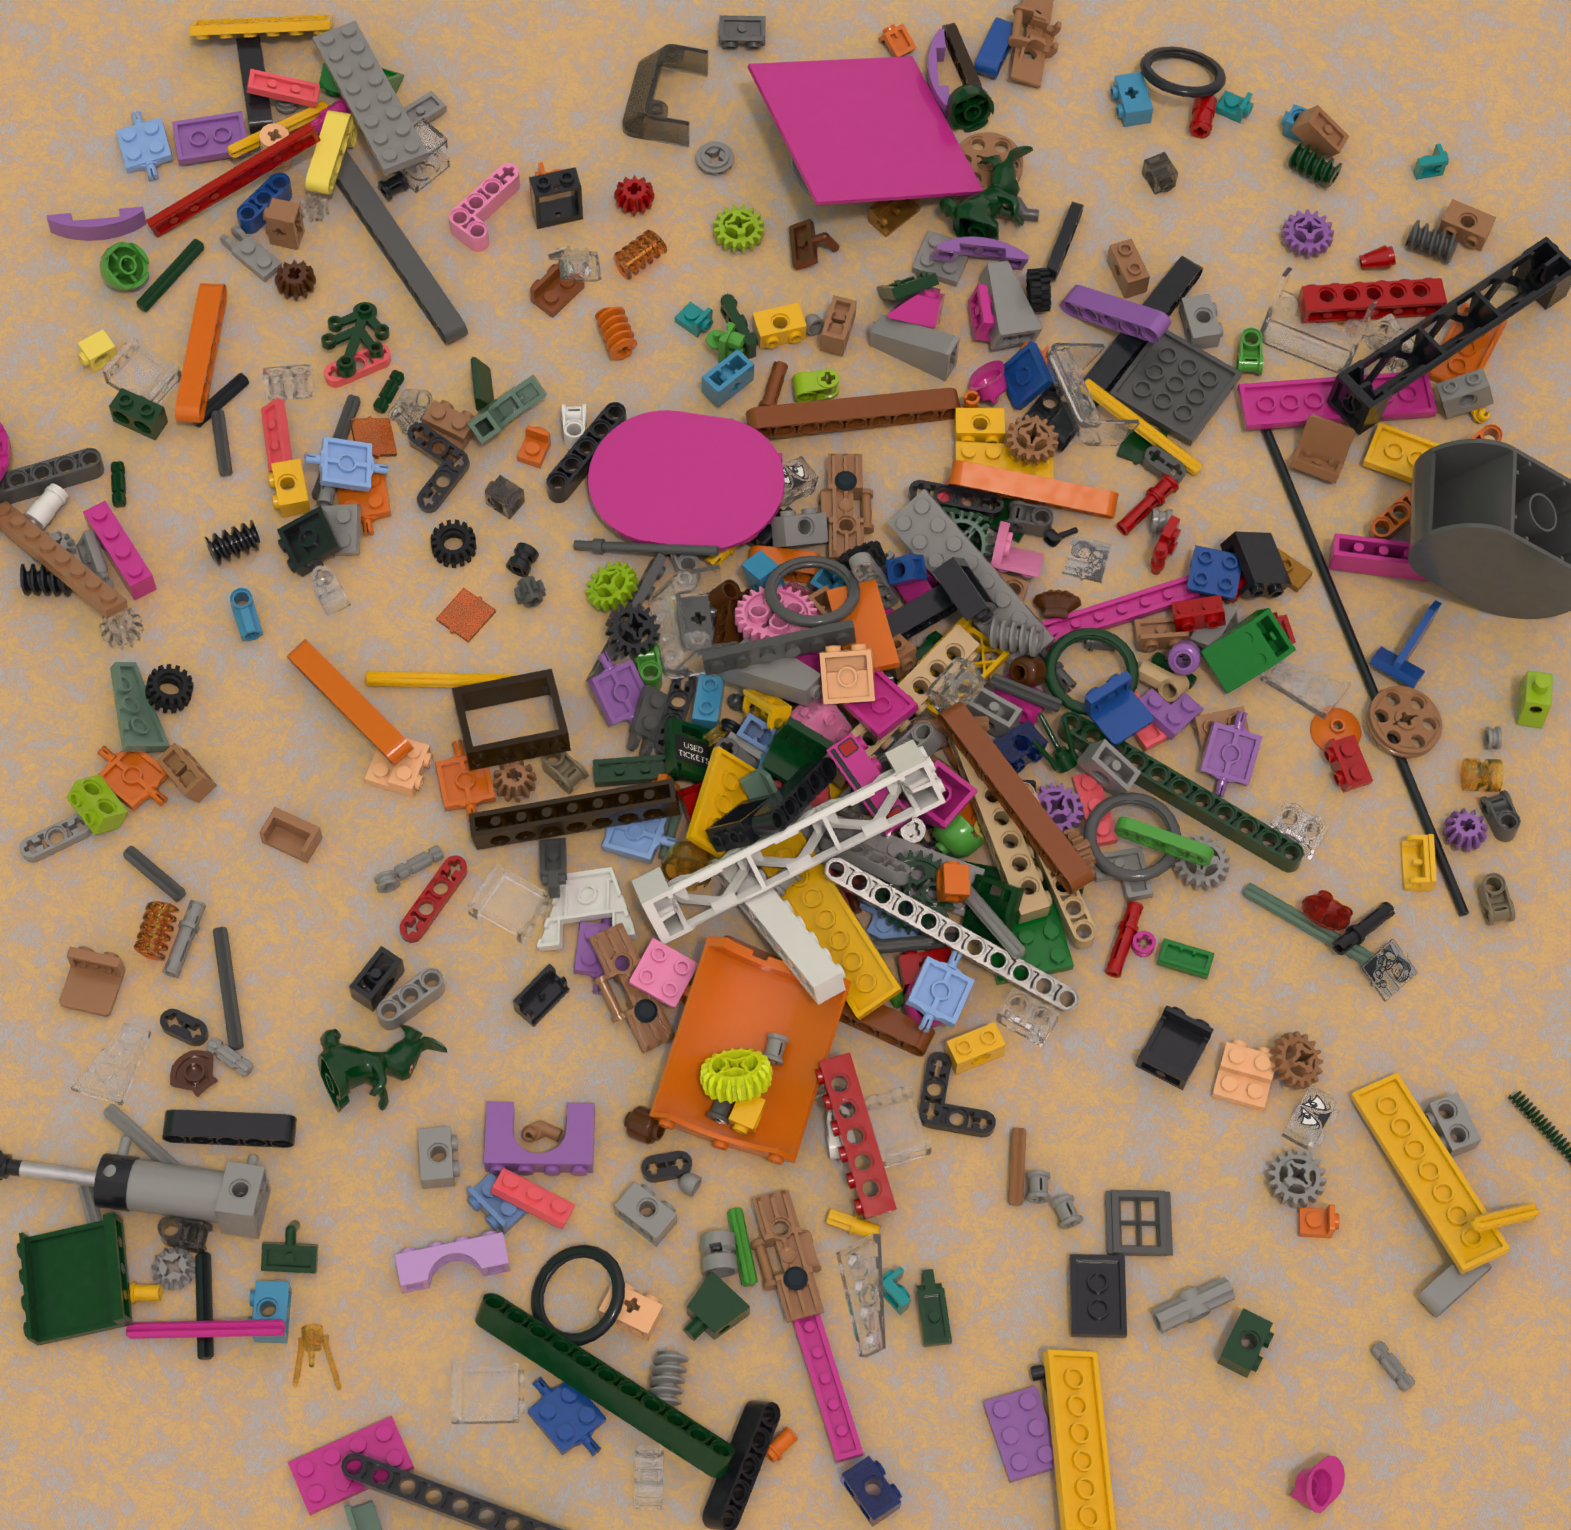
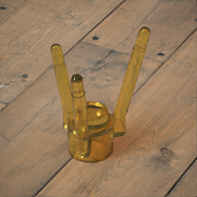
M311 1324L301 1328L292 1384L294 1388L298 1386L304 1349L308 1352L309 1367L312 1368L314 1367L315 1352L320 1351L322 1346L324 1347L336 1389L340 1390L342 1388L329 1345V1335H324V1329L321 1325Z

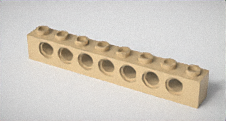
M959 624L897 685L918 704L919 710L914 713L917 716H920L929 706L926 702L931 697L936 699L945 690L943 685L947 680L952 683L961 674L962 671L959 668L964 663L969 666L978 656L976 650L980 644ZM947 653H953L957 660H950ZM930 670H937L941 677H934ZM918 686L922 688L924 694H917L913 687ZM913 715L881 740L872 734L861 722L850 733L855 738L859 735L862 738H870L874 745L868 746L869 748L865 752L870 759L874 756L877 759L878 756L875 754L881 748L885 751L894 742L895 739L892 736L897 731L902 734L912 722L909 719ZM836 766L837 774L833 782L842 788L848 781Z
M948 738V744L961 778L978 790L977 794L970 801L1001 881L1020 888H1030L1034 892L1031 895L1023 893L1016 917L1018 924L1047 916L1050 905H1052V898L1049 891H1044L1042 886V872L1039 867L1035 868L1032 860L1034 859V853L1031 845H1026L1024 835L998 801L992 803L986 799V797H994V795L984 782L978 778V774L953 741ZM1003 819L1007 824L998 825L995 820ZM1012 842L1016 847L1007 848L1003 843ZM1021 865L1025 870L1021 872L1016 871L1012 866Z

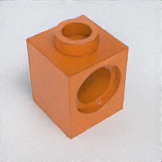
M947 861L936 871L938 902L963 903L970 896L969 865L960 864L958 861Z

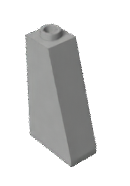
M993 261L988 263L980 276V284L987 285L988 295L991 296V313L995 318L994 326L989 330L992 349L1020 346L1024 342L1029 343L1030 341L1035 342L1042 327L1009 261Z
M882 314L877 322L873 321L867 334L870 335L869 346L945 382L957 364L960 338L955 335L890 319Z
M751 637L744 639L739 644L751 642ZM795 657L783 658L770 663L756 664L743 669L738 668L721 673V678L724 681L804 706H809L822 695L821 674Z

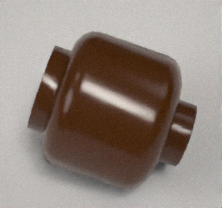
M1019 656L1011 662L1009 676L1011 680L1032 688L1043 683L1047 668L1045 662L1038 656Z
M638 1106L632 1112H628L624 1120L628 1137L648 1145L659 1141L665 1133V1128L658 1126L659 1121L649 1116L651 1108L645 1106Z

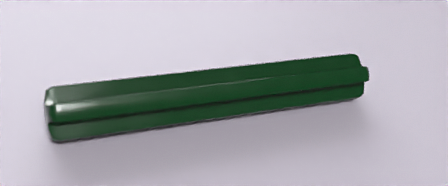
M193 239L137 300V307L143 312H147L204 250V244L198 239Z

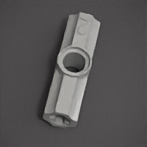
M1223 1277L1199 1289L1198 1287H1193L1184 1291L1175 1300L1153 1309L1151 1314L1157 1329L1164 1333L1187 1321L1193 1323L1204 1318L1211 1310L1235 1300V1294L1230 1282Z

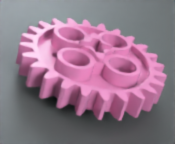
M782 585L778 586V599L786 608L803 615H817L814 601L808 602V595L801 597V590L793 593L791 586L787 590H783ZM759 586V592L751 589L750 596L743 595L742 601H738L735 608V625L738 626V632H743L744 639L751 637V641L809 629V627L793 625L779 618L766 602L764 588Z

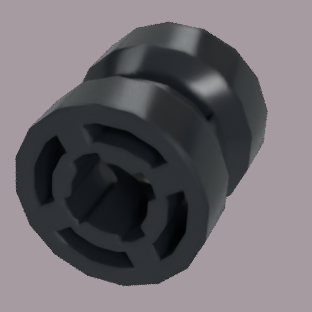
M520 542L514 549V556L508 559L506 567L517 576L527 577L531 571V564L536 562L539 553L531 545Z

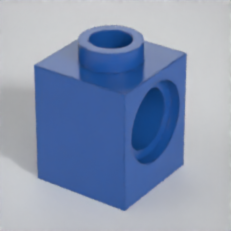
M907 554L885 560L886 577L889 585L905 586L928 579L924 555Z

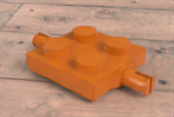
M372 474L369 492L337 488L339 505L358 504L361 506V524L363 525L364 536H369L368 530L370 536L374 534L373 521L392 516L385 474Z
M458 740L459 749L456 741L452 742L455 756L446 760L436 761L435 764L445 812L466 809L469 822V814L476 813L477 806L496 802L489 767L470 771L466 753L464 752L463 741Z
M102 746V750H98L97 754L107 761L105 768L99 774L118 799L132 811H135L149 798H152L160 806L167 802L168 798L159 792L158 789L169 776L145 752L122 751L114 754L106 746Z

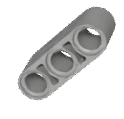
M428 968L382 1000L377 1007V1015L381 1027L386 1030H395L439 999L445 991L444 978L441 971L435 968ZM432 980L439 982L435 987H428L426 985ZM409 996L417 997V1000L409 1003L405 1001ZM388 1011L396 1013L392 1018H385L383 1016Z
M1453 1263L1430 1283L1417 1298L1437 1318L1477 1283L1492 1266L1486 1263L1461 1274L1455 1263Z

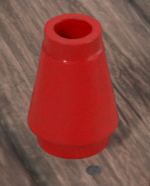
M1384 245L1364 255H1360L1361 269H1385L1395 265L1396 259L1393 247H1386Z

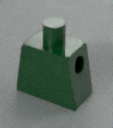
M712 1271L687 1306V1315L692 1321L683 1331L693 1341L704 1331L712 1339H717L750 1315V1306Z

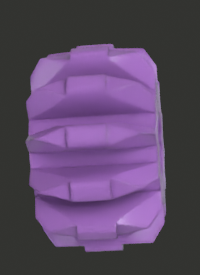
M1465 808L1461 809L1460 813L1453 811L1450 818H1447L1444 822L1446 828L1443 830V836L1448 837L1447 845L1454 843L1456 844V851L1463 847L1466 853L1470 851L1471 847L1477 850L1487 838L1485 833L1488 830V825L1483 824L1484 816L1476 817L1475 810L1469 814Z

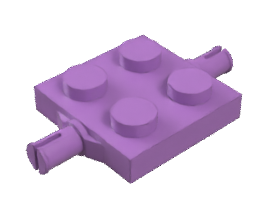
M608 652L602 653L598 657L604 670L598 676L587 680L609 727L620 721L629 720L631 724L644 683L633 660L613 665Z
M1237 711L1234 725H1224L1217 722H1212L1198 771L1210 774L1218 779L1214 794L1224 797L1228 782L1249 785L1263 736L1250 733L1247 729L1243 728L1248 715L1246 712Z
M612 917L602 919L601 923L580 921L574 974L587 975L593 979L605 974L589 938L611 928ZM619 956L615 960V966L618 970L625 971L628 967V961L626 958ZM594 983L592 993L597 995L598 984L595 985Z

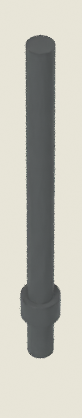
M594 538L593 541H574V550H586L599 554L611 551L719 555V546L610 542Z

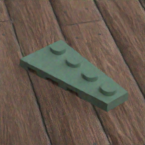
M114 662L110 667L122 752H165L170 745L154 705L150 706L148 703L149 699L145 697L146 686L137 663Z

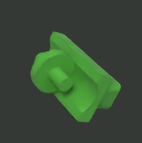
M728 321L726 333L721 330H712L707 334L706 342L708 347L712 350H719L718 364L737 349L745 354V348H743L745 335L735 332L734 323Z

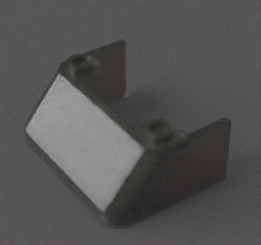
M667 44L639 61L622 120V129L629 137L689 148V122L667 118L668 106L663 101L655 100L654 97L662 69L707 77L708 50Z

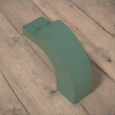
M533 374L485 406L471 418L468 425L482 444L502 431L504 426L520 413L546 397L547 393Z

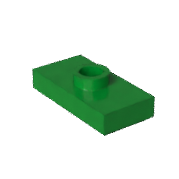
M1164 938L1156 965L1207 980L1215 953Z

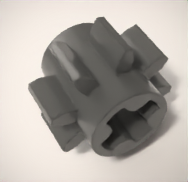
M533 576L520 579L517 582L518 587L514 588L518 604L524 602L526 607L539 605L543 601L542 597L546 596V589L542 580L536 581Z

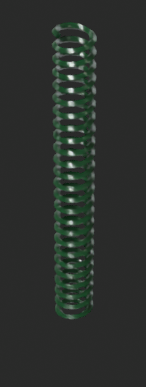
M1522 1091L1517 1092L1512 1097L1509 1094L1508 1099H1513L1512 1103H1516V1107H1520L1519 1111H1524L1523 1115H1527V1119H1531V1123H1535L1534 1127H1538V1131H1542V1135H1546V1139L1550 1138L1549 1142L1553 1143V1147H1557V1151L1561 1150V1155L1565 1154L1564 1158L1568 1159V1162L1571 1163V1154H1569L1571 1147L1566 1150L1571 1142L1563 1145L1567 1138L1558 1142L1563 1134L1554 1139L1559 1130L1552 1134L1551 1132L1556 1126L1547 1130L1552 1122L1542 1127L1548 1121V1118L1539 1123L1544 1117V1114L1536 1118L1541 1110L1531 1115L1537 1106L1528 1111L1533 1102L1526 1107L1524 1106L1529 1101V1098L1520 1103L1526 1094L1517 1100L1516 1098Z

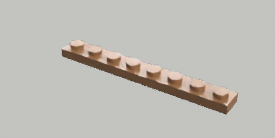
M4 501L0 503V530L104 617L109 618L128 608L127 599L9 502Z

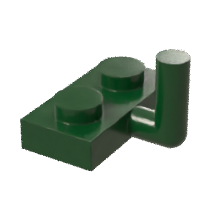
M292 1220L285 1230V1243H262L261 1271L316 1274L318 1244L296 1243V1232L300 1228V1222Z

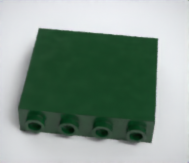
M112 1212L103 1214V1220L30 1237L23 1232L19 1233L20 1243H17V1253L22 1265V1269L19 1270V1279L24 1290L21 1304L26 1314L23 1330L29 1341L39 1346L133 1325L122 1218Z

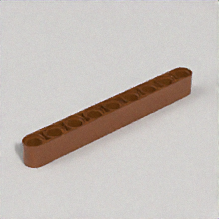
M939 388L759 406L749 409L745 414L749 426L759 431L766 438L951 420L954 419L955 409L961 408L955 388Z
M958 701L937 715V719L943 730L1069 894H1073L1094 880V876L1088 865L967 707L961 701Z
M723 936L754 950L752 956L766 960L768 956L782 960L734 937ZM845 1000L839 1020L920 1057L925 1055L935 1034V1030L930 1027L928 1033L923 1032L924 1028L919 1030L920 1024H917L909 1016L885 1005L880 1006L859 1020Z

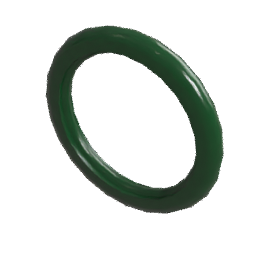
M1081 628L1068 632L1051 646L1045 658L1047 668L1045 682L1052 696L1061 699L1062 706L1066 709L1086 716L1088 715L1084 711V703L1074 700L1067 695L1057 679V662L1062 652L1068 646L1081 640L1093 639L1105 642L1115 648L1122 656L1126 670L1132 676L1131 690L1133 692L1137 689L1139 680L1138 662L1128 644L1117 635L1097 628Z

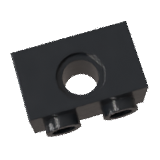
M381 946L350 984L349 988L352 998L374 1012L378 1004L405 972L403 960Z

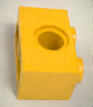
M799 302L752 313V327L758 340L759 349H772L778 345L798 343L806 339L807 325Z
M1004 408L955 409V443L959 441L1004 444Z
M301 459L271 463L273 473L268 474L270 487L276 488L277 494L272 495L274 508L280 509L281 517L285 518L310 512ZM287 487H293L290 490H284Z
M993 1022L946 1041L944 1053L949 1056L952 1070L957 1075L1004 1056L1006 1044L996 1023Z

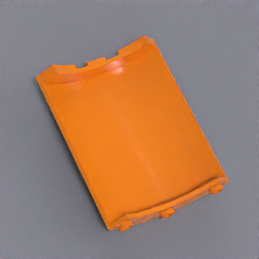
M708 936L649 1116L658 1120V1126L669 1130L675 1128L712 1142L711 1146L719 1150L727 1151V1148H732L766 1157L769 1162L783 1165L784 1161L795 1163L819 1087L815 1069H818L819 1061L828 1058L851 981L843 978L846 990L818 1005L782 960L770 956L763 960L752 956L754 950L740 945L727 937ZM767 1033L786 1036L790 1041L785 1046L782 1057L784 1060L783 1065L775 1066L770 1064L773 1071L771 1086L768 1087L767 1092L761 1093L760 1097L766 1100L767 1107L755 1134L747 1133V1135H742L732 1130L733 1126L729 1125V1122L728 1125H723L707 1118L706 1113L711 1110L715 1100L705 1095L700 1083L701 1065L705 1063V1059L712 1058L714 1053L720 1054L721 1050L729 1051L732 1048L735 1050L741 1047L744 1050L753 1048L754 1052L761 1051L764 1054L768 1041L766 1038ZM735 1104L732 1105V1108H731V1110H730V1113H729L727 1119H729V1116H730V1114H731V1112H732V1109H733V1107H734Z

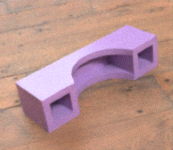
M497 1231L484 1232L481 1234V1237L471 1239L468 1236L459 1237L454 1242L447 1244L435 1242L429 1244L427 1248L416 1250V1248H406L401 1250L400 1254H395L402 1294L430 1288L431 1280L436 1271L443 1265L454 1261L472 1264L481 1272L483 1277L510 1271L503 1232L497 1233Z

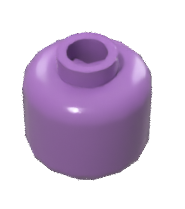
M1188 640L1178 641L1170 648L1167 657L1168 664L1171 670L1180 675H1189L1195 672L1201 660L1199 647Z

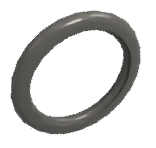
M820 556L797 557L780 564L771 572L764 589L766 602L779 618L790 624L809 628L840 622L847 618L856 608L861 593L859 582L852 571L836 560ZM805 568H818L831 571L842 578L847 585L848 594L845 603L833 612L823 615H803L791 611L779 601L777 587L780 580L793 571Z
M1129 792L1108 797L1091 811L1084 828V839H1088L1091 844L1097 867L1111 877L1130 882L1147 881L1167 871L1176 861L1177 857L1166 853L1157 863L1145 869L1130 870L1116 866L1102 854L1096 836L1098 825L1104 815L1121 805L1134 804L1149 808L1164 821L1167 831L1181 835L1180 826L1174 814L1156 798L1145 794Z

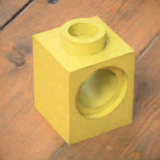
M103 329L78 343L80 353L77 354L83 366H89L93 373L119 359L115 345Z

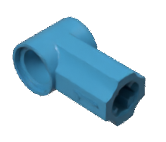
M246 588L235 589L230 595V603L242 641L256 640L263 635V631L256 612L253 596ZM240 601L248 602L247 604L242 606L237 605V603Z

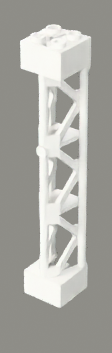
M912 739L886 752L885 755L892 769L880 774L872 783L842 798L830 799L804 812L798 820L792 822L785 830L763 836L752 845L731 849L721 859L691 874L680 875L667 882L661 868L658 867L632 880L638 898L661 942L666 944L692 931L696 926L808 869L910 818L918 817L946 803L942 795L946 791L940 778L937 777L936 768L924 747H918ZM887 787L889 794L872 820L840 819L837 817L835 812L849 805L853 806ZM902 789L912 807L886 819ZM810 825L813 826L814 832L797 858L762 855L760 850L774 843L776 845L798 834V831ZM832 828L859 829L863 832L839 843ZM827 830L835 846L811 857L812 852ZM736 862L738 863L740 868L723 895L688 894L687 887L697 882L701 883L722 872L724 868ZM756 865L785 867L787 870L763 881ZM752 868L759 884L735 895ZM678 902L709 905L712 908L686 920Z

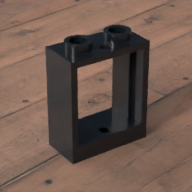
M576 167L529 177L531 210L537 229L583 219L582 187ZM571 191V196L539 203L540 197Z
M952 557L933 571L967 622L984 623L994 616L993 611L998 607L965 559Z
M775 793L742 801L706 829L717 853L752 845L761 838L753 831L752 817Z

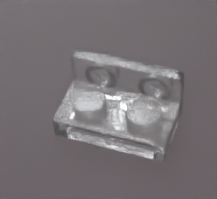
M570 246L556 248V252L548 255L549 260H558L561 280L586 282L602 280L598 252L588 251L587 248L571 250Z

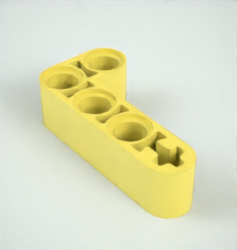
M328 110L319 135L321 140L316 145L306 176L305 187L307 191L331 195L346 148H354L356 144L357 127L352 114Z

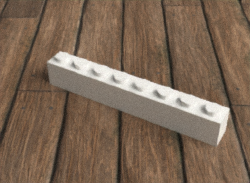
M719 858L711 860L712 863L719 860ZM737 862L715 875L725 890L740 868ZM752 868L735 895L759 884ZM761 868L758 869L763 881L767 880ZM775 887L738 905L818 1005L846 990L843 981L846 975L841 965L833 963L827 948L820 947L814 932L806 930L803 919L799 915L795 916L793 914L791 905L786 899L782 900L780 898V893Z

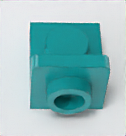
M1225 90L1216 106L1215 113L1241 123L1244 116H1249L1254 105L1251 102L1252 93L1248 92L1246 97L1243 98Z
M1441 143L1435 145L1432 156L1426 155L1417 159L1414 169L1416 180L1444 174L1449 158L1447 152L1443 150Z
M690 301L675 316V322L695 337H698L703 331L707 332L713 324V310L708 307L703 311Z
M901 1266L895 1271L890 1269L880 1278L881 1284L878 1290L899 1315L909 1308L911 1302L908 1291L902 1285L896 1284L902 1279L904 1274Z

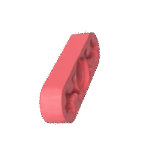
M383 345V359L372 358L367 348L357 352L354 360L355 362L364 363V367L356 370L355 375L349 378L341 376L335 378L334 375L332 376L334 372L338 375L337 361L326 366L324 370L325 381L330 387L338 388L384 369L391 363L390 350L386 345Z

